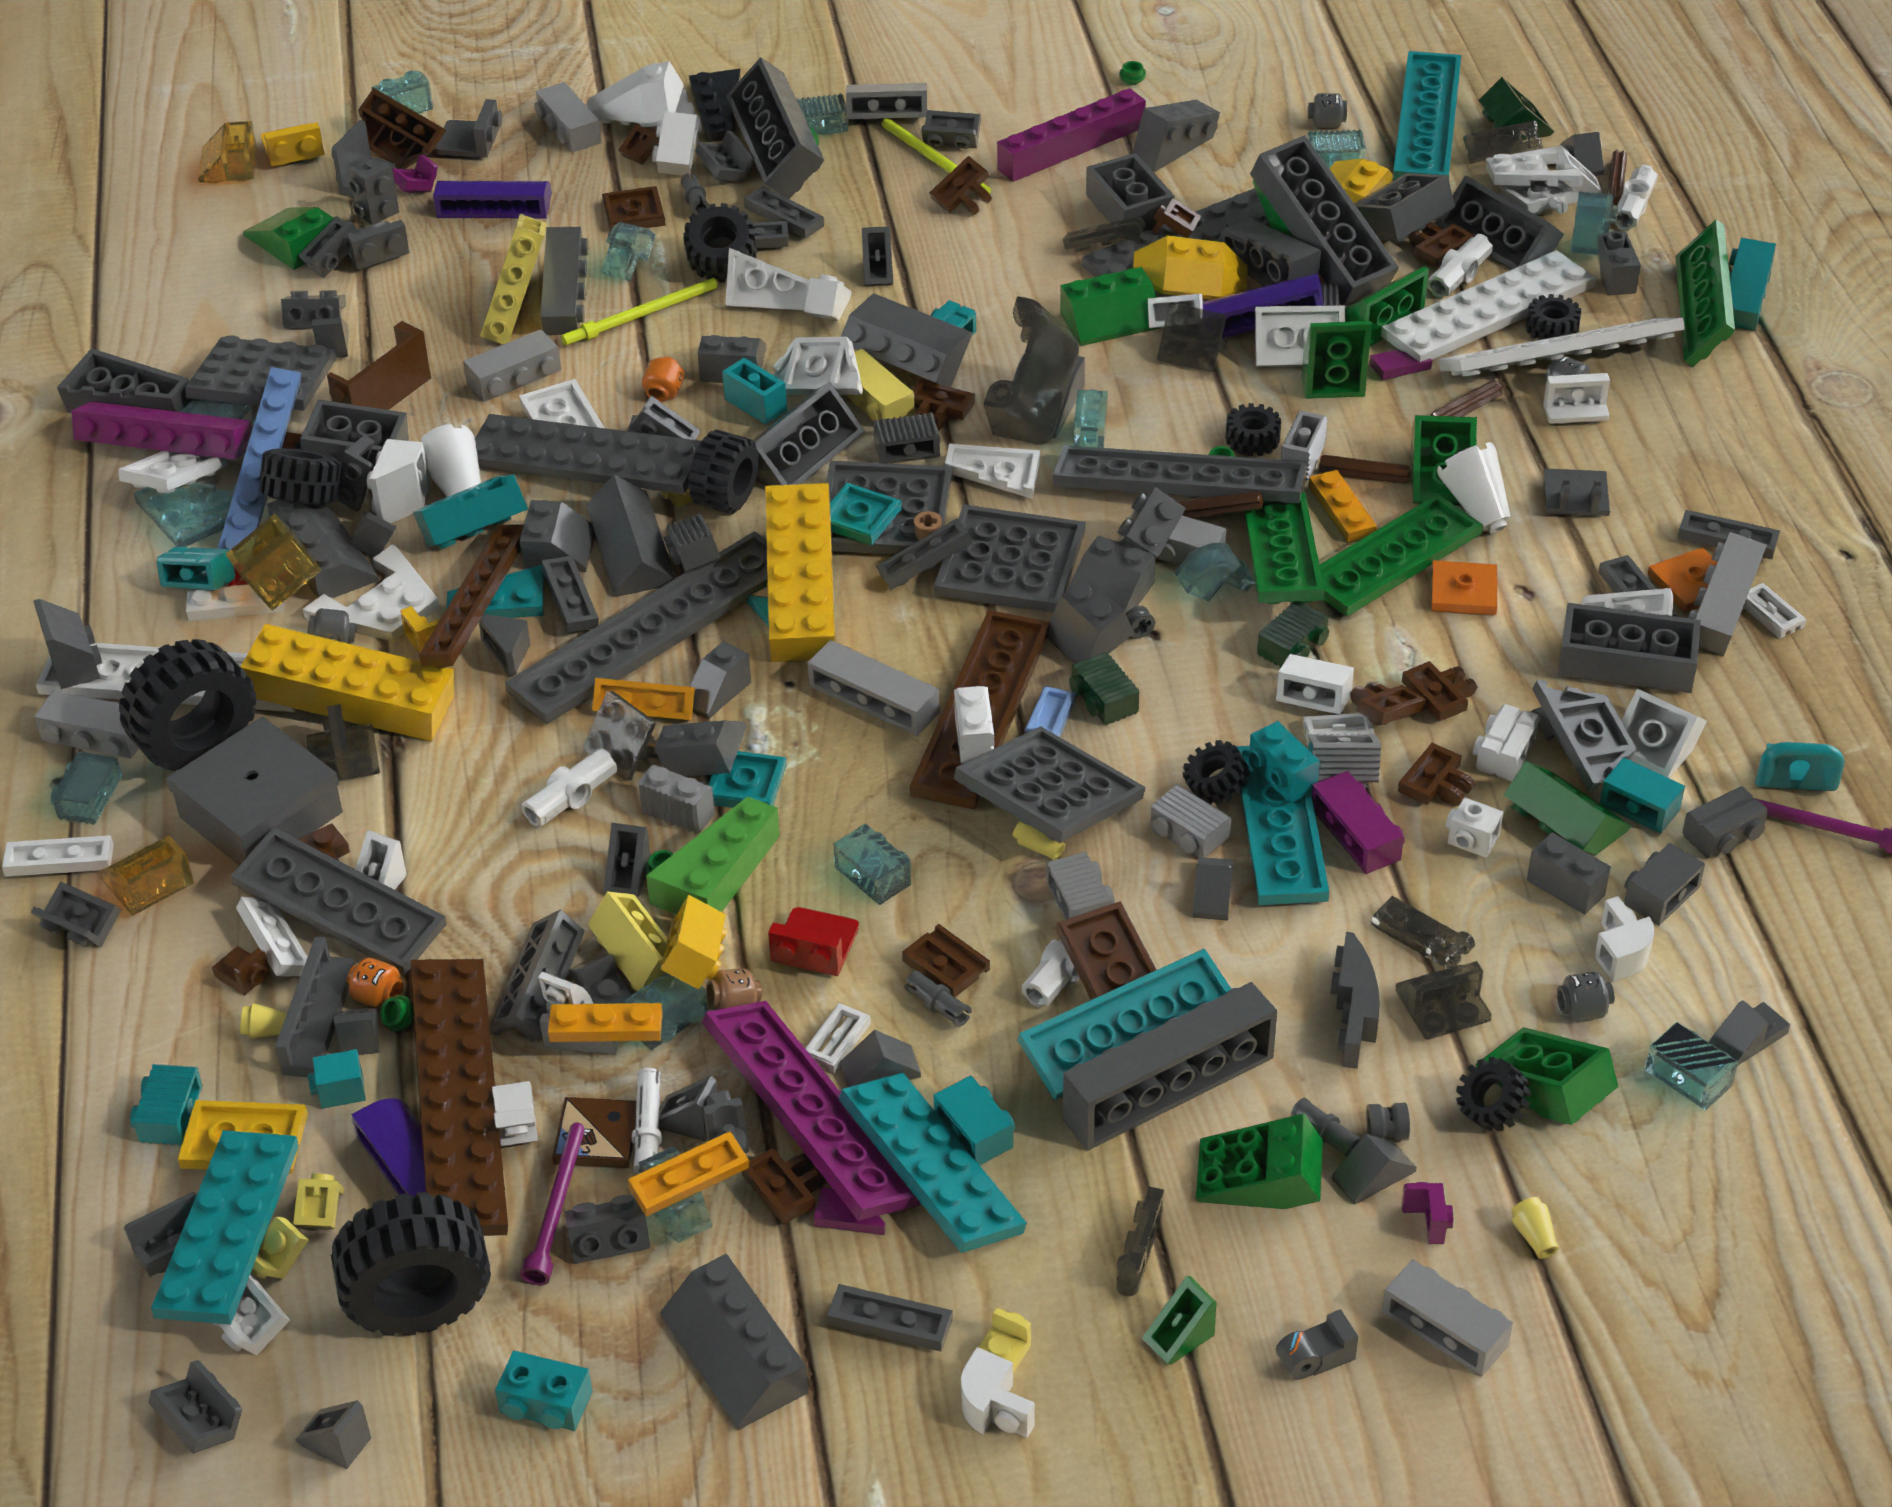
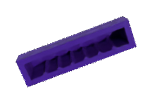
M437 181L433 198L437 218L518 219L519 215L523 214L534 219H547L552 189L549 181Z
M1317 273L1202 302L1203 319L1210 341L1255 330V307L1324 306L1321 283Z
M388 1098L376 1101L352 1113L351 1116L357 1139L398 1195L406 1193L407 1196H416L417 1192H425L421 1123L409 1106L400 1099Z

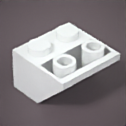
M387 439L382 451H378L373 471H369L367 476V487L371 489L373 496L372 512L376 513L377 517L389 523H394L413 514V511L424 507L431 487L423 442Z

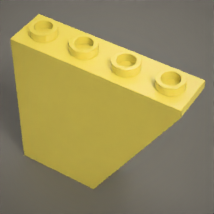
M523 214L519 215L480 337L500 344H506L510 341L542 245L547 223Z

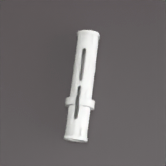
M643 1068L637 1072L635 1130L632 1132L631 1140L635 1145L633 1171L634 1173L638 1172V1174L658 1165V1146L662 1142V1133L658 1127L661 1072H657L655 1068Z

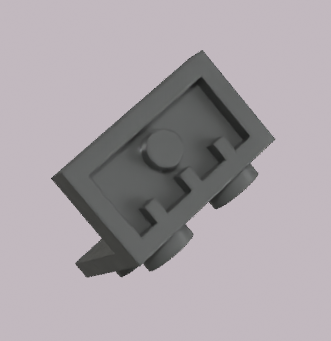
M359 120L332 147L331 155L334 160L336 181L338 182L341 195L353 198V193L348 183L350 180L349 168L354 166L361 172H364L383 162H387L392 168H395V163L371 157L365 121Z

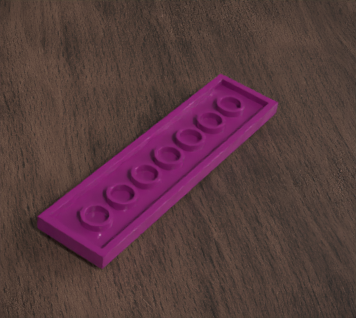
M767 1001L705 1012L702 1021L704 1027L858 1221L920 1206V1201L839 1101L841 1094L839 1089Z

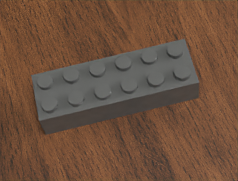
M760 57L726 97L764 184L790 199L795 192L802 188L804 182L820 168L824 158L784 72Z
M1306 135L1259 154L1250 175L1294 238L1321 250L1319 273L1327 285H1338L1339 302L1342 306L1362 299L1391 283L1399 266Z
M1250 982L1239 988L1229 990L1225 995L1213 1001L1202 1003L1194 1010L1178 1018H1171L1163 1025L1147 1033H1140L1132 1040L1116 1048L1107 1049L1101 1055L1083 1064L1074 1065L1069 1071L1064 1072L1063 1077L1064 1123L1088 1151L1273 1059L1277 1009L1253 982Z

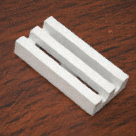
M1764 583L1749 590L1743 608L1779 639L1785 637L1786 632L1789 634L1794 633L1796 627L1799 630L1805 628L1807 619Z
M1361 713L1303 717V729L1305 730L1307 747L1309 734L1375 735L1372 722Z
M838 1003L805 1049L821 1069L825 1065L828 1067V1072L835 1074L840 1067V1061L852 1051L870 1026V1015ZM844 1015L848 1016L841 1027L837 1028L834 1032L832 1039L824 1050L818 1052Z

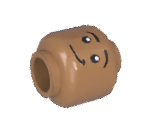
M745 968L719 970L714 978L706 984V1001L710 1009L718 1010L759 1002L762 998L760 981L755 980L752 973Z

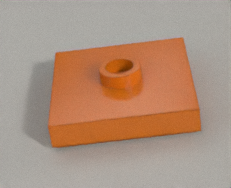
M1701 547L1649 566L1648 575L1661 589L1671 588L1673 601L1685 613L1699 608L1694 603L1700 588H1708L1709 584L1703 582L1710 564L1716 566L1718 562L1712 560V556Z
M1433 560L1431 611L1496 615L1497 564Z

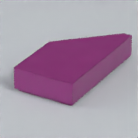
M1393 350L1370 355L1369 364L1382 380L1430 370L1432 369L1433 361L1429 358L1419 362L1404 351Z
M821 1187L814 1214V1226L885 1235V1222L880 1216L858 1221L834 1189Z

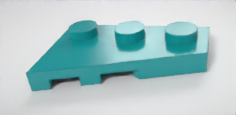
M541 565L507 574L484 614L508 618L544 616V575ZM459 588L447 591L446 609Z

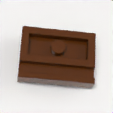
M940 924L935 926V930L929 934L927 932L902 951V961L915 971H920L935 984L945 985L950 989L951 995L954 997L977 981L982 972L987 973L990 970L989 959Z

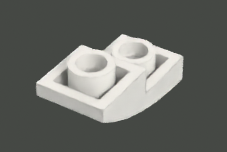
M541 972L538 979L544 999L550 1004H594L590 995L583 987L545 972Z

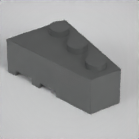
M1197 99L1144 108L1132 154L1137 153L1153 172H1156L1212 139L1218 127L1220 112Z

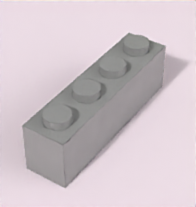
M1729 532L1725 544L1718 542L1712 560L1718 563L1716 566L1709 565L1703 580L1704 583L1709 584L1708 588H1700L1694 605L1700 607L1699 611L1691 610L1689 619L1701 620L1700 648L1724 656L1763 557L1766 544Z
M832 640L808 661L810 687L913 735L918 736L940 713L938 688Z

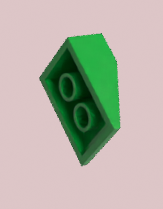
M291 207L244 230L243 233L245 237L295 270L305 264L298 255L334 218L318 207Z
M1371 321L1310 323L1303 352L1301 375L1305 399L1365 397L1372 328Z
M1415 415L1411 437L1413 504H1421L1434 495L1439 494L1453 505H1461L1439 478L1436 471L1439 466L1442 469L1447 467L1445 461L1448 458L1477 445V417Z
M1525 1027L1521 1028L1483 1058L1487 1062L1489 1057H1495L1498 1060L1501 1058L1524 1074L1523 1076L1530 1084L1526 1087L1531 1090V1097H1524L1530 1103L1529 1108L1541 1117L1563 1124L1572 1125L1579 1121L1584 1114L1619 1087L1609 1048ZM1502 1082L1496 1083V1084L1499 1085L1501 1088H1503V1083H1502Z

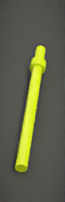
M885 118L883 120V128L948 173H951L958 166L891 119ZM982 183L981 186L990 194L991 188Z
M711 278L597 322L588 321L581 324L580 328L562 334L561 340L565 346L582 339L586 341L598 337L599 333L717 289V282L715 278Z

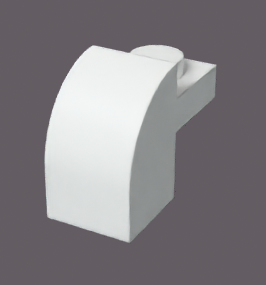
M1619 896L1606 900L1601 923L1606 931L1598 935L1594 957L1612 982L1635 975L1645 968L1650 957L1654 937V924L1650 917L1637 920L1634 912L1625 906Z
M530 1081L493 1086L494 1106L497 1112L494 1113L496 1129L500 1132L501 1146L538 1141Z
M976 1347L965 1365L961 1376L962 1411L965 1419L971 1427L983 1435L990 1423H994L1007 1433H1017L1028 1438L1035 1426V1403L1009 1392L1013 1386V1362Z

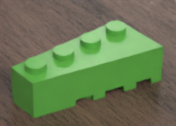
M747 796L646 875L650 905L677 914L689 894L722 912L780 837L778 807Z

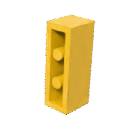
M688 894L671 922L661 970L698 990L705 979L711 981L721 964V961L718 959L724 949V945L721 943L727 933V930L723 928L726 914Z

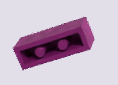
M1348 770L1312 784L1311 796L1316 816L1365 874L1401 860L1402 848L1405 842L1401 828L1391 822L1385 815L1382 806L1373 801L1367 794L1364 785L1360 781H1356Z

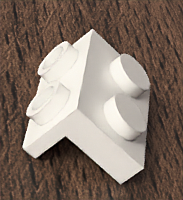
M1608 373L1547 376L1543 405L1549 423L1564 424L1609 420V411L1606 405L1610 384Z
M250 1274L231 1325L212 1324L217 1327L220 1326L224 1330L221 1337L232 1349L239 1352L243 1348L258 1355L290 1319L255 1277Z

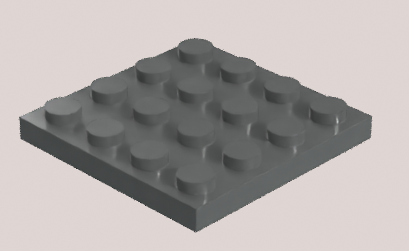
M234 335L220 337L186 385V398L260 406L270 369L274 367L301 372V382L293 410L304 411L336 361V349H328L323 345L301 346L294 342L273 343L261 338L246 340Z
M830 460L826 483H829L830 502L846 483L902 501L901 511L872 546L831 532L832 552L896 555L919 541L914 534V518L921 512L930 511L939 514L942 518V527L945 526L952 482V467Z
M963 504L958 520L964 526L973 542L966 545L960 552L951 554L943 559L934 584V595L1054 613L1060 596L1067 590L1085 534V522Z
M1042 726L956 767L954 780L966 786L971 792L981 795L991 801L996 807L1004 809L1019 818L1021 822L1034 827L1044 833L1049 839L1059 843L1143 799L1146 788Z

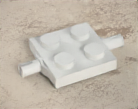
M1531 181L1530 186L1506 185L1501 187V196L1535 215H1539L1542 211L1554 209L1562 214V212L1565 213L1567 211L1568 204L1578 202V191L1562 181H1559L1558 186H1547L1545 181Z

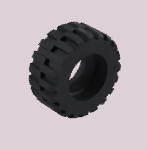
M192 639L191 643L188 640L175 641L174 646L166 644L158 648L159 652L153 656L151 654L147 655L143 659L144 663L139 668L135 667L130 673V682H125L121 694L124 698H120L119 701L121 726L144 755L153 764L161 766L165 770H180L248 726L249 721L254 719L256 709L253 706L256 705L257 700L251 678L220 646L205 640ZM205 691L203 698L191 712L181 718L170 721L175 710L184 700L198 692Z
M417 1192L416 1196H407L404 1193L395 1195V1199L385 1201L381 1199L376 1201L368 1210L363 1208L355 1213L353 1221L347 1220L332 1245L331 1260L339 1305L350 1320L358 1326L361 1324V1327L373 1333L379 1330L383 1335L394 1336L395 1333H403L404 1336L416 1335L417 1331L426 1330V1332L437 1330L438 1326L444 1323L449 1325L457 1321L460 1314L466 1315L474 1308L475 1301H480L490 1282V1263L478 1217L458 1200L452 1201L450 1197L442 1194L433 1197L428 1192Z

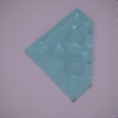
M193 483L189 487H176V490L171 493H159L154 488L146 487L135 492L134 497L136 503L176 547H187L223 530L236 486H233L231 490L216 489L215 484Z

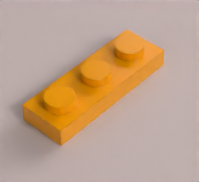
M1338 470L1309 477V488L1347 543L1361 540L1377 530V525Z
M595 678L592 711L692 720L695 687Z
M662 1003L551 1004L548 1027L549 1042L661 1041Z
M731 1131L629 1178L628 1188L647 1217L748 1169L749 1159Z

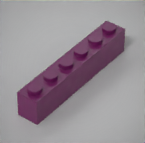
M1128 88L997 141V169L1014 182L1136 132L1139 129L1143 109L1146 108V100L1131 88Z
M92 401L71 411L74 440L234 460L246 453L252 433L251 420Z

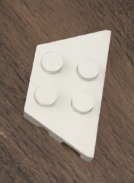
M797 337L789 345L785 355L780 357L773 366L776 370L773 375L786 383V395H809L831 382L839 395H862L863 392L853 344L848 337Z

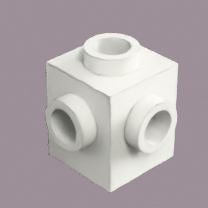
M1464 797L1458 809L1453 808L1447 817L1445 827L1449 829L1448 844L1487 858L1500 836L1503 811Z

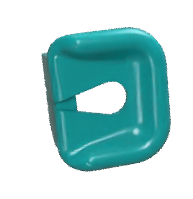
M1798 742L1767 743L1766 750L1760 758L1755 785L1762 788L1835 791L1839 787L1843 773L1844 756L1840 750L1828 744Z

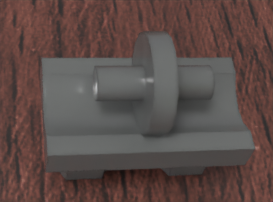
M721 1091L706 1096L707 1106H703L708 1141L731 1131L744 1153H749L743 1104L740 1097L731 1099L728 1091Z

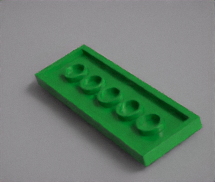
M1716 219L1675 256L1680 318H1683L1685 330H1682L1684 361L1692 367L1700 360L1706 359L1716 346L1722 341L1728 340L1735 331L1724 224Z
M1302 492L1300 503L1281 504L1277 501H1263L1262 509L1244 512L1258 603L1279 604L1281 602L1294 601L1311 603L1324 600V586L1305 492Z
M1436 494L1321 563L1319 566L1324 586V601L1348 617L1431 566L1433 560L1439 561L1481 535L1483 524L1439 494Z

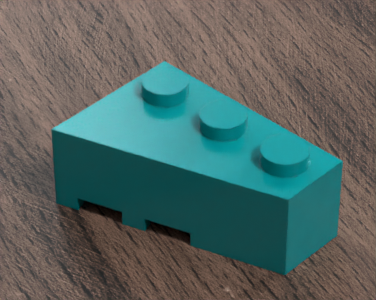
M1741 237L1739 248L1732 249L1729 265L1734 267L1732 272L1729 271L1734 324L1737 328L1756 331L1763 299L1766 295L1767 283H1769L1776 248L1775 243Z
M513 474L493 477L413 511V514L426 545L438 546L440 550L455 544V538L466 534L468 538L483 532V527L490 524L496 526L512 519L511 516L528 510V507Z

